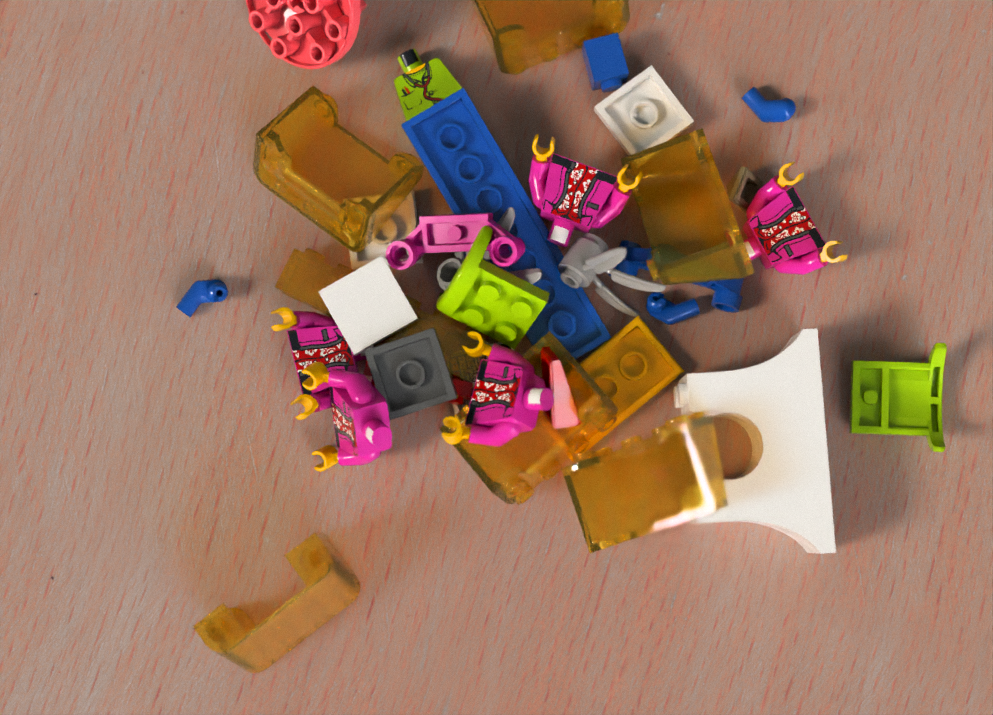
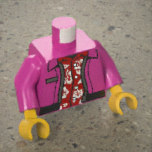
M537 134L532 144V150L535 155L532 157L528 179L533 203L541 209L540 217L553 222L547 240L553 244L567 247L573 230L589 233L591 228H602L617 217L632 193L631 189L638 185L643 174L640 171L636 180H629L625 176V171L629 164L624 165L618 176L557 155L553 153L555 138L552 136L548 148H541L537 143L539 134Z
M794 161L783 165L779 171V176H774L756 192L746 210L747 221L742 227L748 238L732 247L741 265L759 257L766 270L775 268L779 273L805 275L826 266L828 262H843L847 259L848 255L834 257L832 252L834 246L843 242L839 240L825 243L794 186L788 188L787 185H793L804 177V172L795 179L789 177L788 168L795 163Z
M287 307L273 310L271 314H279L283 318V324L271 326L274 331L278 332L290 327L292 328L287 330L302 394L291 401L290 405L300 403L304 406L305 412L296 416L298 420H304L312 413L331 408L332 406L328 383L323 382L314 390H308L302 385V382L311 376L302 373V370L314 362H321L326 366L328 372L331 369L359 373L357 362L367 358L364 351L356 356L353 354L332 317L317 312H292Z
M471 331L467 335L474 340H478L479 345L475 349H469L465 346H462V348L471 357L476 358L483 354L489 357L487 360L481 359L465 421V426L467 427H462L461 422L456 417L449 416L443 419L444 425L450 428L455 427L457 430L454 433L442 432L441 434L443 439L449 444H457L465 438L468 439V443L499 447L518 436L521 432L532 431L536 426L539 410H550L554 403V395L549 388H545V381L535 375L534 366L519 352L496 343L490 346L486 344L479 333Z
M314 362L301 371L311 376L302 382V385L308 390H314L323 382L328 383L336 446L340 448L337 451L332 445H326L314 451L312 455H320L324 462L314 466L315 470L325 471L338 462L341 466L366 465L377 459L381 455V451L391 448L392 431L390 430L387 401L365 375L331 369L328 372L326 366L321 362Z

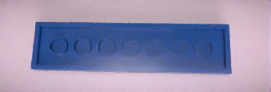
M464 87L401 124L402 129L453 214L493 212V220L498 222L509 207H513L515 210V219L509 233L523 240L525 244L524 254L516 263L506 267L496 265L491 259L486 261L507 272L540 268L542 270L540 280L533 285L550 293L548 302L525 334L540 361L542 347L549 346L561 361L562 366H565L612 338L583 288H572L561 280L558 265L564 258L563 254L556 244L547 240L549 234L547 227ZM508 244V250L512 254V248Z

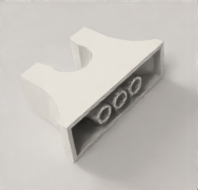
M802 329L790 337L787 344L777 355L758 365L739 370L690 373L683 376L677 386H674L673 390L675 408H681V416L705 421L717 417L731 419L739 423L746 430L752 443L751 461L740 476L733 480L717 478L687 488V494L682 495L681 502L683 517H689V524L734 521L755 523L787 534L796 540L807 553H836L818 329Z

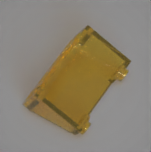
M312 86L256 133L253 171L258 181L266 189L346 248L359 253L374 240L420 181L424 165L415 156L405 152L395 153L390 161L339 125L336 101L330 95L324 94Z
M703 128L621 159L623 167L629 164L625 171L626 178L636 180L640 171L643 174L641 181L631 191L636 200L652 249V258L646 260L653 281L660 279L663 285L741 279L755 274Z

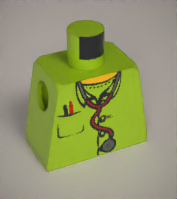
M416 49L405 51L397 58L404 74L398 76L393 81L405 121L462 89L439 58H434L423 64Z

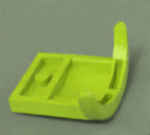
M485 225L479 231L445 291L439 294L436 308L455 320L515 349L547 304L550 293L482 259L493 233L492 228Z
M936 343L933 346L928 363L851 361L849 433L926 436L932 451L944 452L946 446L942 427V387L947 352L946 343Z

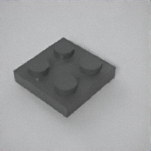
M431 328L364 351L376 389L387 401L389 421L458 398L436 328Z

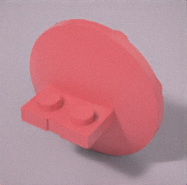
M246 0L250 26L259 33L263 41L271 49L273 55L291 65L304 69L326 67L344 57L356 39L360 24V14L367 6L364 0ZM266 33L272 38V41L269 40Z

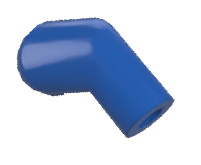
M756 87L750 89L742 97V100L754 114L765 123L785 122L796 111V105L793 100L789 98L766 100Z
M218 279L196 281L176 308L191 318L201 303L224 301L228 296L226 284Z
M653 292L647 298L646 309L649 314L667 325H673L700 314L699 307L694 298L679 304L664 298V294L661 292Z

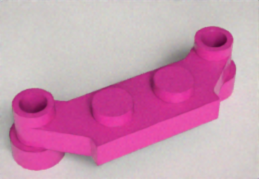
M493 212L424 215L419 217V225L405 239L395 241L388 246L386 259L394 269L403 270L412 267L425 253L468 252L479 231L485 225L493 230L486 251H489L491 260L498 266L506 267L516 263L525 252V244L522 239L513 236L493 220ZM508 244L512 248V254L508 250Z

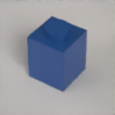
M618 32L583 41L582 55L592 91L602 89V92L606 93L622 87V83L627 82L629 71Z

